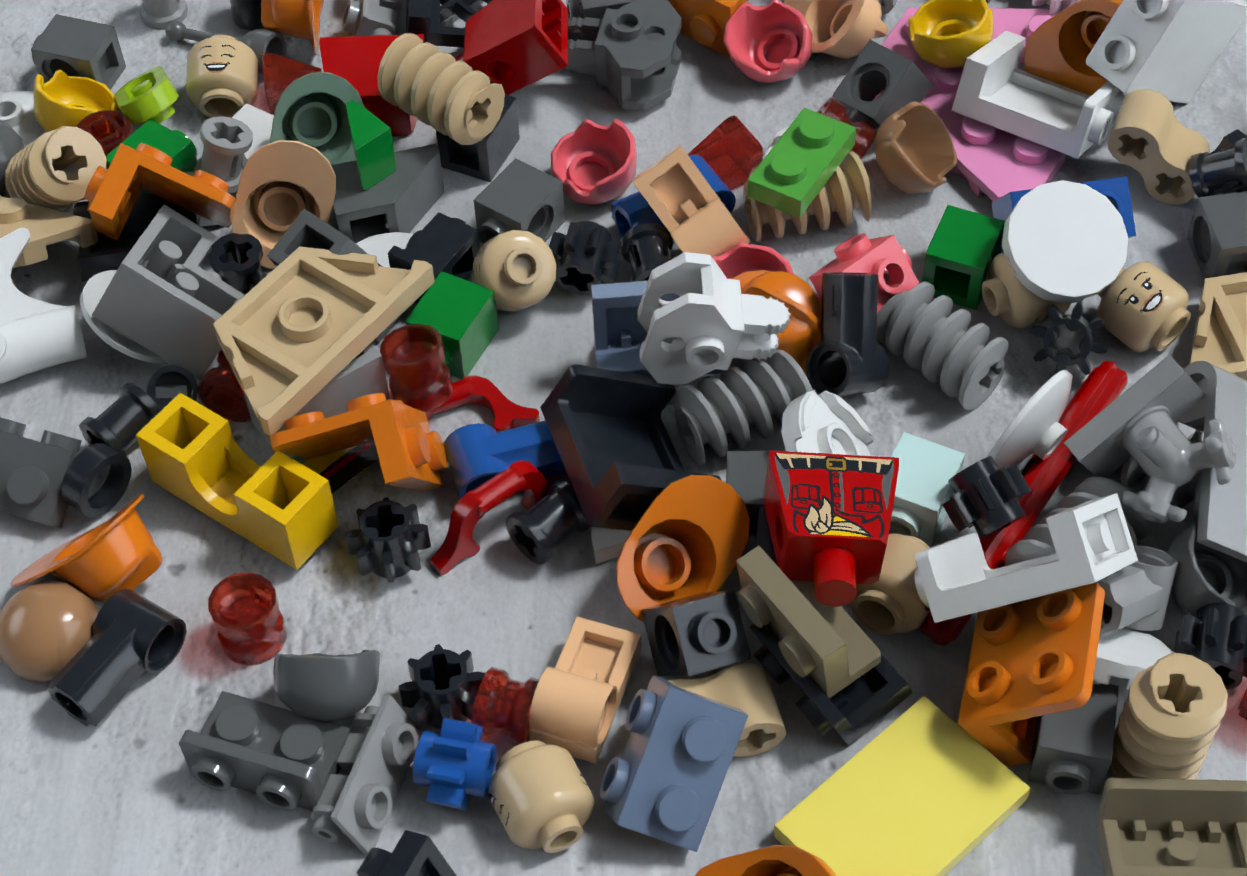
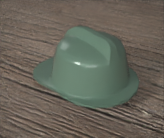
M330 72L309 73L295 79L282 92L275 108L270 143L279 140L300 141L316 148L330 161L331 165L355 161L346 103L354 100L364 107L359 92L345 78Z

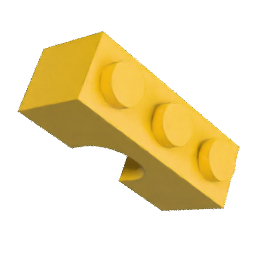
M179 393L136 434L152 482L295 570H298L339 526L328 479L280 451H276L262 466L258 465L239 447L232 435L228 420L182 393Z

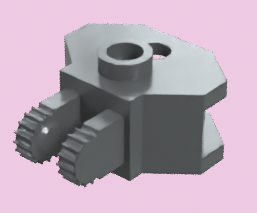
M633 0L617 10L606 8L603 19L591 17L582 19L580 16L578 18L574 16L572 19L568 18V66L564 70L567 69L570 72L575 70L576 73L596 75V86L607 87L622 109L645 112L672 94L682 60V51L676 45V40L682 27V18L668 0ZM659 69H662L664 71L660 75H651Z

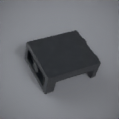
M575 364L567 369L541 405V411L589 527L632 531L653 500L670 483L689 475H709L685 472L662 422L661 413L676 393L674 385L657 383L651 376ZM711 475L721 480L720 476Z

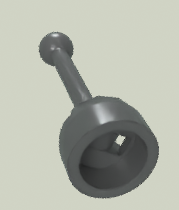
M177 20L169 22L165 29L166 36L174 42H180L183 39L200 42L215 35L188 29L182 22ZM255 29L246 33L243 39L239 40L249 46L257 56L258 72L273 75L280 70L286 55V42L280 32Z

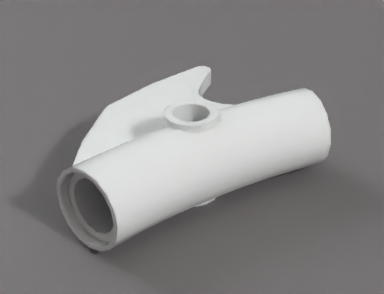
M19 228L0 238V384L48 367L87 358L75 305L68 307L55 305L29 297L20 292L12 283V269L30 240V232L26 228Z

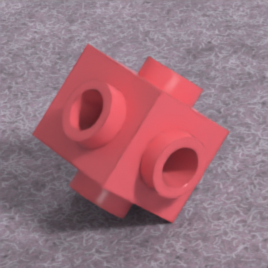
M866 233L851 237L834 249L837 258L809 277L819 297L822 299V273L861 272L877 274V314L893 296L907 290L910 291L920 284L912 270V262L908 253L899 245L894 235L869 239Z

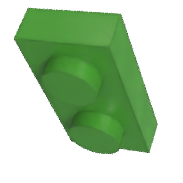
M803 108L747 181V197L800 218L855 145L856 127Z

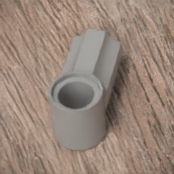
M1133 545L1138 561L1097 581L1105 591L1099 639L1124 627L1140 631H1156L1163 627L1178 566L1176 559L1168 553L1152 547Z

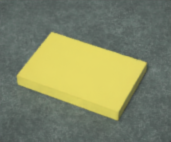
M923 696L774 825V837L782 845H794L823 859L835 872L836 876H945L1027 801L1031 788L927 697Z

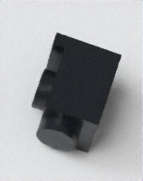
M438 212L423 230H419L411 236L405 249L395 245L387 253L390 268L411 270L414 260L426 261L433 266L434 280L442 271L472 282V262L480 249L478 229L471 227L461 219L451 218ZM426 291L414 302L418 304Z

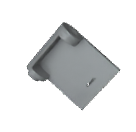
M1195 361L1183 370L1201 388L1206 396L1176 421L1197 431L1204 432L1203 441L1205 437L1210 435L1209 421L1215 419L1223 421L1225 432L1231 436L1234 442L1237 462L1233 469H1231L1232 479L1228 484H1218L1215 467L1201 470L1197 542L1247 562V380L1207 361Z

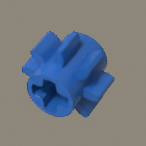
M444 718L441 734L430 731L423 732L414 757L413 782L417 785L429 787L426 798L427 802L466 810L469 795L483 798L488 795L490 780L494 775L496 767L497 746L493 743L481 741L482 726Z

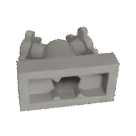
M1170 354L1064 442L1077 460L1096 477L1107 478L1133 457L1150 476V480L1145 491H1140L1139 494L1124 491L1122 502L1127 506L1133 507L1134 511L1146 520L1159 523L1169 520L1176 522L1184 520L1187 511L1170 505L1176 488L1190 482L1198 470L1215 467L1218 484L1224 485L1231 481V469H1233L1237 462L1236 447L1231 436L1225 432L1223 421L1219 419L1210 420L1209 437H1205L1202 442L1193 444L1174 423V421L1205 397L1206 394Z

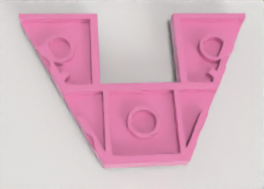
M908 7L882 46L913 61L931 82L932 87L921 103L929 106L941 118L952 138L957 155V164L950 171L966 178L969 183V189L978 197L986 194L993 202L1009 192L1034 189L1041 184L1051 183L1064 163L1066 154L951 111L964 66L961 68H938L926 62L917 54L911 43L908 19L915 15L919 7ZM989 8L993 10L994 20L992 40L1004 31L1026 37L1019 63L1024 64V49L1029 36L1042 23L1055 15L1049 13L1050 9ZM883 90L882 92H880V93L875 97L874 100H876L877 98H879V97L884 93L885 90Z

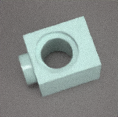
M903 432L891 456L899 458V471L889 534L914 536L924 541L931 548L948 515L942 504L950 500L949 497L955 494L948 480L962 471L965 453Z

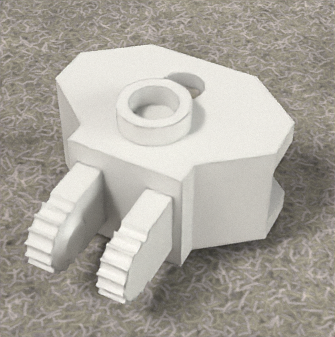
M684 252L651 271L637 310L638 322L648 333L645 342L643 341L640 348V362L657 383L683 386L714 369L728 370L733 358L766 360L767 357L771 358L773 353L776 352L779 345L777 335L779 332L783 333L784 329H786L791 313L788 312L789 308L784 306V302L781 303L778 299L775 300L771 297L766 299L764 296L741 294L740 280L727 279L711 255ZM669 293L680 296L673 301L660 299L662 295Z

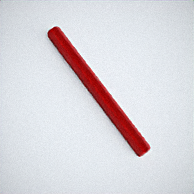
M1103 361L1100 366L1093 368L1058 421L1068 429L1062 442L1045 460L1034 454L1021 473L1031 489V492L1022 496L1023 498L1018 501L1026 515L985 539H981L979 536L989 568L997 569L1005 566L1008 550L1018 541L1024 539L1025 534L1030 530L1077 460L1064 442L1117 399L1128 384L1127 373L1118 369L1115 362ZM930 610L920 626V630L923 634L930 637L935 644L944 646L949 641L956 640L972 614L934 623Z

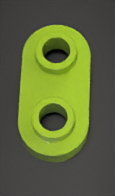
M162 66L152 68L138 75L115 93L117 104L131 125H137L142 122L144 124L149 119L159 124L174 114L175 109L171 104L179 97L175 86Z

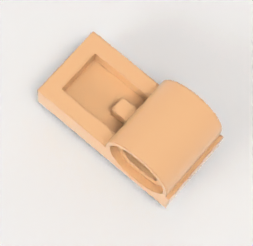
M680 144L632 179L634 185L668 229L683 253H698L718 257L739 242L751 243L748 236Z
M576 616L555 668L547 667L537 684L529 716L530 741L538 740L544 742L545 745L553 744L566 748L572 757L597 764L641 652V634Z

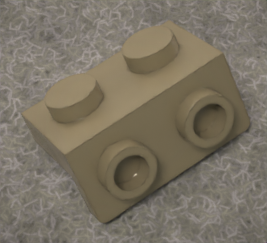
M757 546L736 561L741 590L736 593V596L745 614L757 627L761 628L766 625L779 640V648L791 668L802 678L809 675L829 699L881 662L880 649L841 606H826L815 599L814 581L789 580L760 546Z
M1151 778L1107 779L1104 784L1096 825L1105 876H1247V781Z

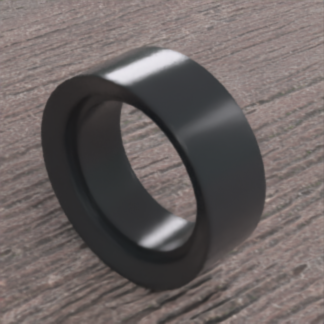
M96 443L88 446L74 458L64 475L61 486L64 502L87 517L95 518L104 515L120 501L129 485L132 472L130 460L106 444ZM110 465L104 484L92 497L88 498L92 481L103 468Z

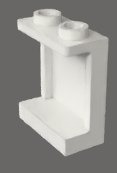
M1123 0L1087 56L1086 64L1126 94L1139 89H1151L1161 93L1169 101L1188 104L1246 18L1247 4L1241 0Z
M1004 31L967 57L951 111L1077 159L1094 143L1100 145L1104 141L1109 129L1114 126L1124 98L1127 96L1109 81L1090 96L1017 69L1026 37L1009 31Z
M1115 493L1093 499L1047 517L1046 521L1056 550L1054 554L991 569L987 565L981 542L976 532L916 553V589L921 601L930 607L934 623L1095 583L1138 561L1118 494Z

